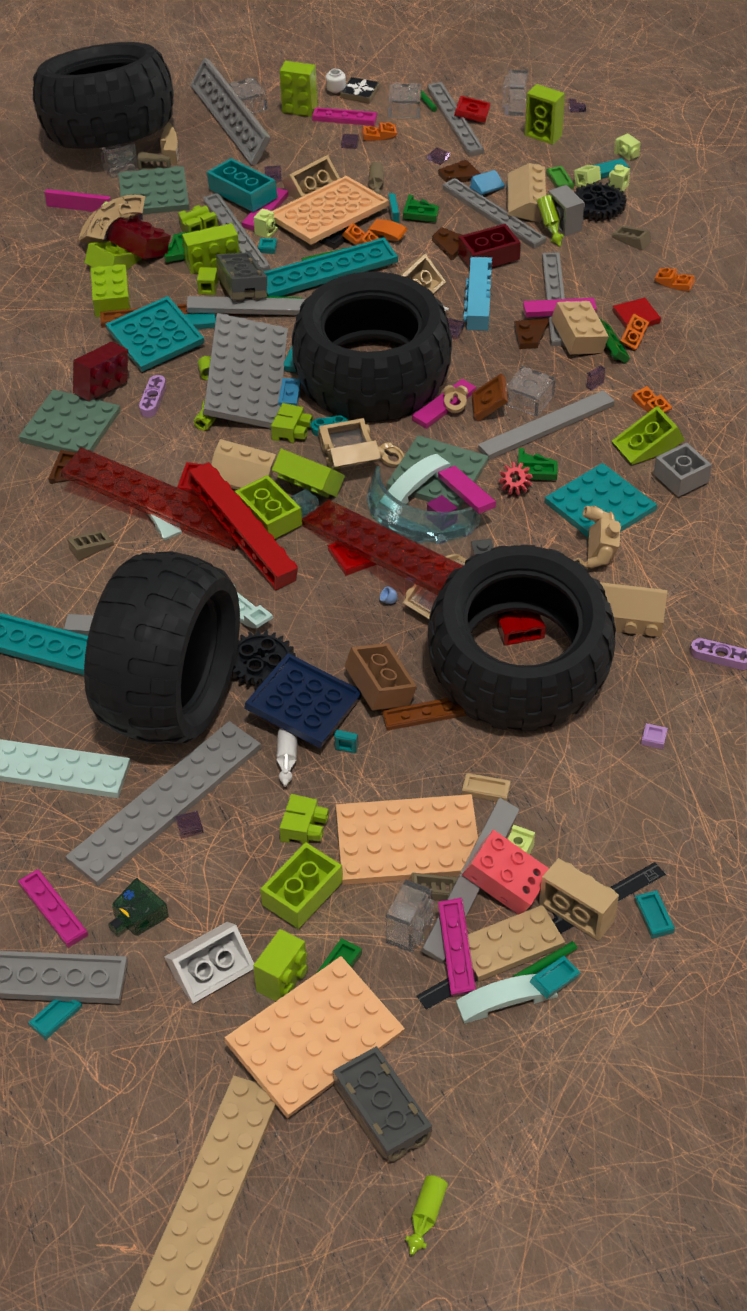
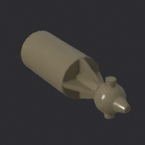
M374 162L369 167V187L380 195V189L384 184V166L379 162Z

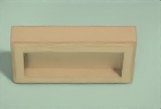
M466 773L462 795L472 794V797L492 801L502 798L507 801L511 781Z

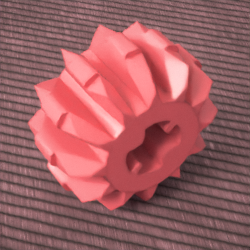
M512 462L511 469L508 465H505L504 468L507 472H500V475L504 478L499 479V483L504 484L502 487L503 491L509 488V495H512L513 491L516 490V495L519 496L520 489L525 493L527 492V488L524 485H532L529 481L532 478V474H527L529 467H525L522 470L523 463H519L518 467H516L515 462ZM515 475H519L520 481L518 482L517 480V483H514L511 478L512 476L515 478Z

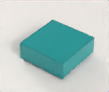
M260 238L259 251L261 253L275 254L277 239Z
M336 730L334 735L335 749L357 753L358 734Z

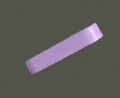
M161 375L152 376L147 383L139 404L140 414L143 417H152L158 411L166 390V381Z
M697 638L692 641L690 653L694 658L740 670L747 669V649L703 638ZM716 652H725L727 656H718Z

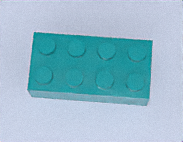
M232 158L207 171L208 184L211 191L219 193V195L252 212L278 198L276 181Z

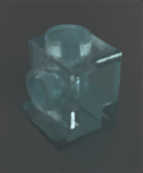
M307 489L291 496L301 507L302 519L316 512V506L319 505L318 498Z

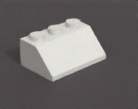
M225 922L164 956L175 980L191 1003L197 1002L253 970L254 965L237 926L229 922Z

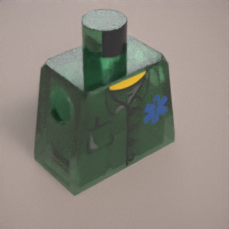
M136 878L113 902L112 908L115 919L108 923V926L116 935L125 928L134 935H140L169 917L167 904Z

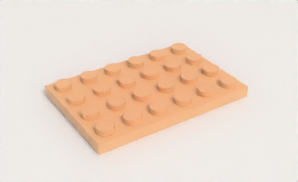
M344 176L272 212H274L276 224L311 245L343 230L352 223L355 224L388 207L389 200L350 177Z
M472 794L336 804L340 862L343 868L342 885L409 880L412 872L450 877L459 876L478 839Z
M340 956L224 1038V1042L288 1119L334 1085V1069L376 1046L381 1050L403 1034L405 1028Z

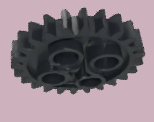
M593 182V185L587 183L586 187L581 185V189L576 188V191H574L584 201L583 217L589 216L590 220L594 217L596 221L599 218H602L604 221L605 217L611 219L612 216L617 217V214H622V211H625L626 195H624V191H620V188H615V185L609 186V183L602 185V182L599 184Z
M257 630L256 635L249 631L248 637L240 635L232 678H238L239 684L246 681V687L254 684V688L257 689L287 653L296 657L294 647L289 646V640L283 642V636L276 638V632L271 636L268 635L267 630L264 634H260L259 630Z

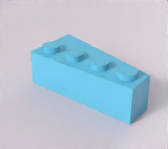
M471 257L470 275L469 279L466 278L464 311L467 312H464L463 321L467 323V330L488 331L492 258Z

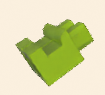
M197 205L190 212L181 211L178 213L183 232H194L218 226L217 215L214 212L210 213L207 206L201 207Z
M282 403L271 425L272 440L280 441L281 437L288 438L293 444L296 438L305 440L308 433L307 427L311 428L313 415L305 414L304 407Z
M291 794L279 828L281 842L290 843L291 839L299 840L302 844L305 842L309 843V840L321 841L324 829L323 826L315 825V822L326 824L329 818V809L318 806L317 799Z

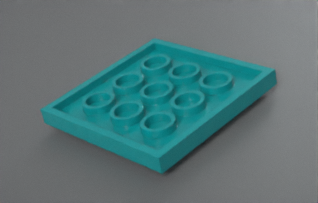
M169 296L106 323L108 332L120 346L128 349V356L141 372L205 343L201 333Z
M604 463L547 495L544 501L545 504L588 538L589 528L596 522L583 517V510L586 505H595L607 513L611 511L614 514L615 521L620 522V532L657 510V504Z

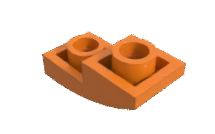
M380 122L378 128L363 126L362 136L363 140L367 141L385 140L397 136L395 124Z
M376 219L368 230L375 235H383L387 241H399L407 231V228L393 221Z
M354 223L342 235L355 245L380 239L370 230L365 233Z
M666 267L659 269L655 276V281L669 288L690 291L695 283V276L687 274L678 275L677 269Z
M633 314L621 337L620 343L636 351L649 322Z
M648 386L632 394L631 398L646 412H650L657 405L664 413L672 410V406L661 394L656 396Z

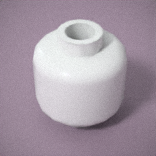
M331 69L326 74V89L333 94H339L346 87V76L340 69Z

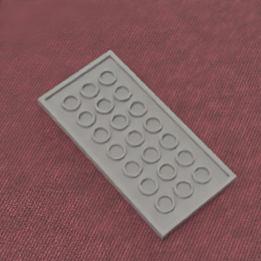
M217 313L203 415L271 428L280 409L278 400L284 373L283 363L285 361L288 328Z

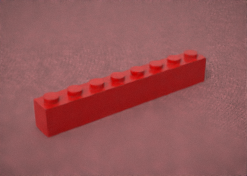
M208 462L189 470V486L273 588L278 590L295 582L298 571L296 562L288 557L285 549L278 545L271 533L267 532L263 523L257 520L252 510L242 502L241 497L221 477L218 469Z

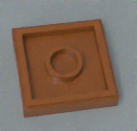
M499 374L472 392L474 418L477 421L482 420L508 403L506 377L503 374Z

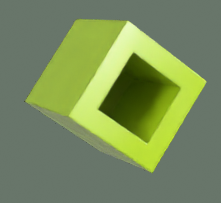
M200 267L197 277L198 294L216 295L219 282L217 268Z

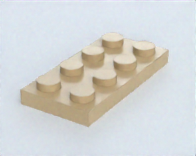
M543 905L468 934L474 976L478 982L554 952L565 945L563 937Z

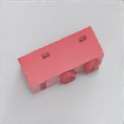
M493 829L484 839L462 875L512 911L520 914L532 905L541 889L542 876L549 868Z

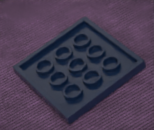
M287 653L245 702L244 709L321 749L361 698L362 693L358 688Z

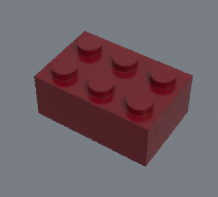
M131 215L128 218L118 217L109 225L107 240L143 259L164 256L168 252L171 235L165 233L163 229L153 227L149 222L139 220L140 218Z
M505 223L459 236L458 254L469 268L471 257L492 258V267L520 260L521 242Z
M111 341L74 359L73 393L91 401L126 383L128 378V349Z

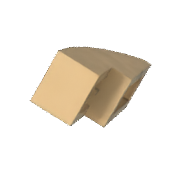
M168 122L160 139L161 153L164 156H170L171 164L177 165L179 160L178 139L173 126Z

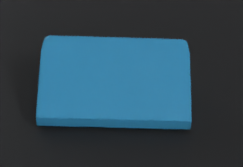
M492 170L473 176L470 188L483 195L505 188V185L498 173Z

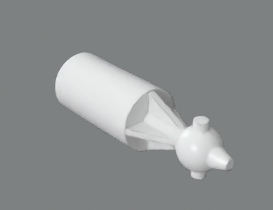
M280 728L278 730L276 761L282 770L279 774V779L284 786H287L288 782L292 780L290 770L297 760L298 736Z

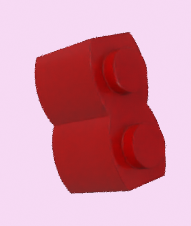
M521 611L519 613H505L498 617V630L504 645H513L524 641L529 642L545 638V625L539 614Z

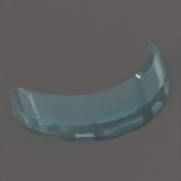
M376 466L367 491V503L372 518L376 519L381 524V528L389 534L414 543L422 544L424 541H436V544L446 543L449 539L462 535L463 538L467 537L480 523L481 513L478 514L472 507L450 512H433L404 504L385 488L381 480L380 467Z

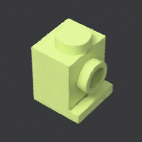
M625 134L615 139L614 153H619L630 161L639 157L641 142L630 134Z
M585 165L574 170L576 187H581V185L586 187L587 183L593 185V182L601 180L600 166Z
M616 165L609 174V186L615 185V188H620V191H624L629 185L630 168Z
M261 209L253 217L255 235L271 238L278 230V227L275 226L274 212Z
M513 825L508 840L530 855L534 847L535 832Z

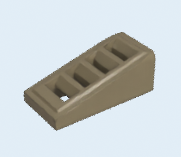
M146 152L138 153L139 170L171 168L170 156Z
M620 226L612 234V238L640 250H644L651 243L650 231Z
M104 530L67 539L69 549L78 561L114 545V541Z
M412 872L408 881L409 901L447 900L457 877ZM445 885H449L450 891L446 890Z

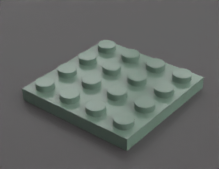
M184 166L151 170L142 169L119 173L121 197L125 195L145 196L143 213L140 215L190 210Z
M53 389L19 435V441L58 452L65 450L91 455L120 413V405L96 399L88 401L78 395Z
M418 435L388 480L386 487L389 490L396 480L410 467L434 454H438L451 464L450 467L456 466L476 483L488 463L489 456ZM434 475L409 495L427 502L443 495L457 507V511H459L464 503L461 497Z

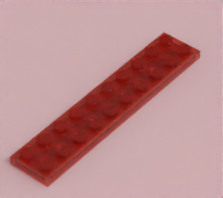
M82 447L61 470V477L146 514H152L167 523L235 551L239 546L196 495Z
M331 500L324 502L302 518V526L436 595L439 594L449 574L454 569L463 567V565Z

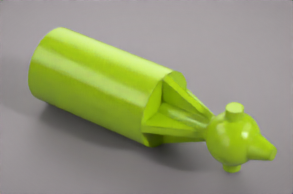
M546 195L537 199V204L545 227L553 234L551 242L556 243L559 247L564 235L558 233L560 221L552 196Z
M428 1175L424 1179L412 1214L414 1234L411 1236L407 1235L405 1238L410 1247V1255L412 1256L421 1248H426L427 1244L424 1243L422 1236L435 1225L448 1187L447 1182L440 1177Z

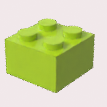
M279 929L253 965L256 992L277 1001L295 989L297 981L303 979L308 971L304 940Z

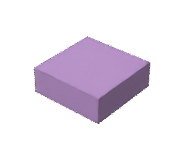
M646 723L641 745L663 749L668 728Z

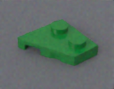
M408 195L403 211V219L426 222L437 221L439 206L428 203L423 199L419 202L414 199V195Z
M189 232L173 235L172 242L168 246V253L164 255L165 262L185 259L182 234Z
M519 448L518 465L523 463L522 470L525 467H529L527 474H532V480H557L558 461L545 458L537 453L532 456L525 453V449Z

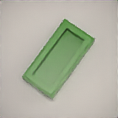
M562 166L547 169L546 174L555 188L567 185L570 189H574L573 181Z

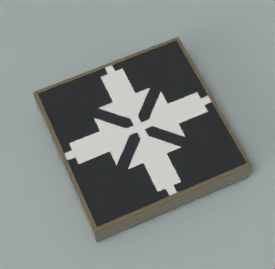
M350 77L346 87L340 93V98L370 103L380 88V82Z

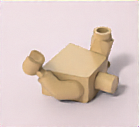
M586 505L583 510V517L596 522L589 528L588 561L584 562L580 558H576L574 561L583 564L587 569L588 567L607 566L620 546V522L615 521L614 514L611 511L607 513L595 505Z

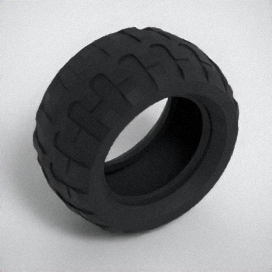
M117 42L71 50L44 61L39 65L33 76V102L37 118L47 138L62 147L74 149L102 148L139 140L164 128L173 115L174 92L170 71L164 62L162 54L149 44Z
M359 272L335 278L312 292L300 306V312L296 316L292 333V357L297 375L306 395L316 401L318 406L337 416L340 415L351 420L364 418V421L372 422L391 420L408 415L423 407V405L431 401L438 394L439 387L444 384L451 363L452 334L444 306L440 300L434 297V293L408 277L387 272ZM363 341H385L402 345L389 350L372 352L343 348L346 345Z
M535 545L498 546L491 548L490 551L471 556L465 560V565L462 568L454 569L447 577L446 582L434 601L429 616L428 648L430 663L448 699L453 704L460 705L465 710V714L476 721L482 720L492 724V727L502 730L509 728L521 729V731H536L537 728L544 726L554 727L564 723L571 714H578L583 711L607 679L615 652V620L602 584L590 576L589 570L583 564L573 561L559 551L536 547ZM506 611H528L542 615L556 623L565 632L571 645L560 656L548 662L536 665H515L490 656L475 642L471 633L482 621L495 614Z
M169 551L145 552L135 555L125 561L114 572L106 584L95 609L88 634L84 662V683L87 700L101 724L110 727L125 737L149 744L187 743L202 734L210 725L229 685L236 658L240 630V606L237 590L224 570L214 567L198 557Z

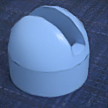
M387 586L382 590L380 600L389 605L394 604L397 601V592Z

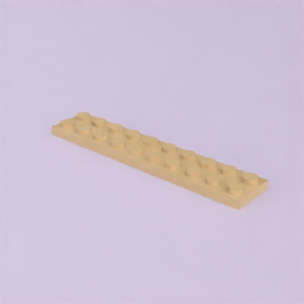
M233 1076L129 1311H191L277 1107L257 1082Z

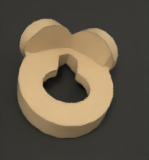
M448 385L444 388L445 408L451 413L463 411L466 407L467 388L462 385L457 388ZM455 395L461 402L458 405H452L450 403V401L453 400V397Z
M383 443L380 446L383 455L380 458L381 461L387 466L398 467L405 456L401 449L392 445V443ZM384 451L397 455L398 461H390Z

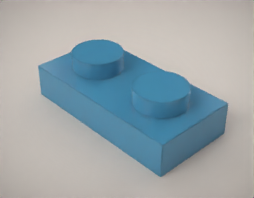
M282 379L278 400L280 407L282 403L298 406L301 389L300 379Z

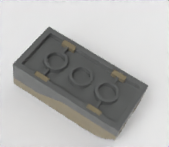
M250 252L216 254L219 279L232 300L243 301L245 297L260 300L262 297H267V276Z
M377 1046L333 1070L334 1087L372 1144L384 1158H388L391 1162L396 1161L404 1156L409 1149L418 1148L429 1140L432 1132L431 1123Z

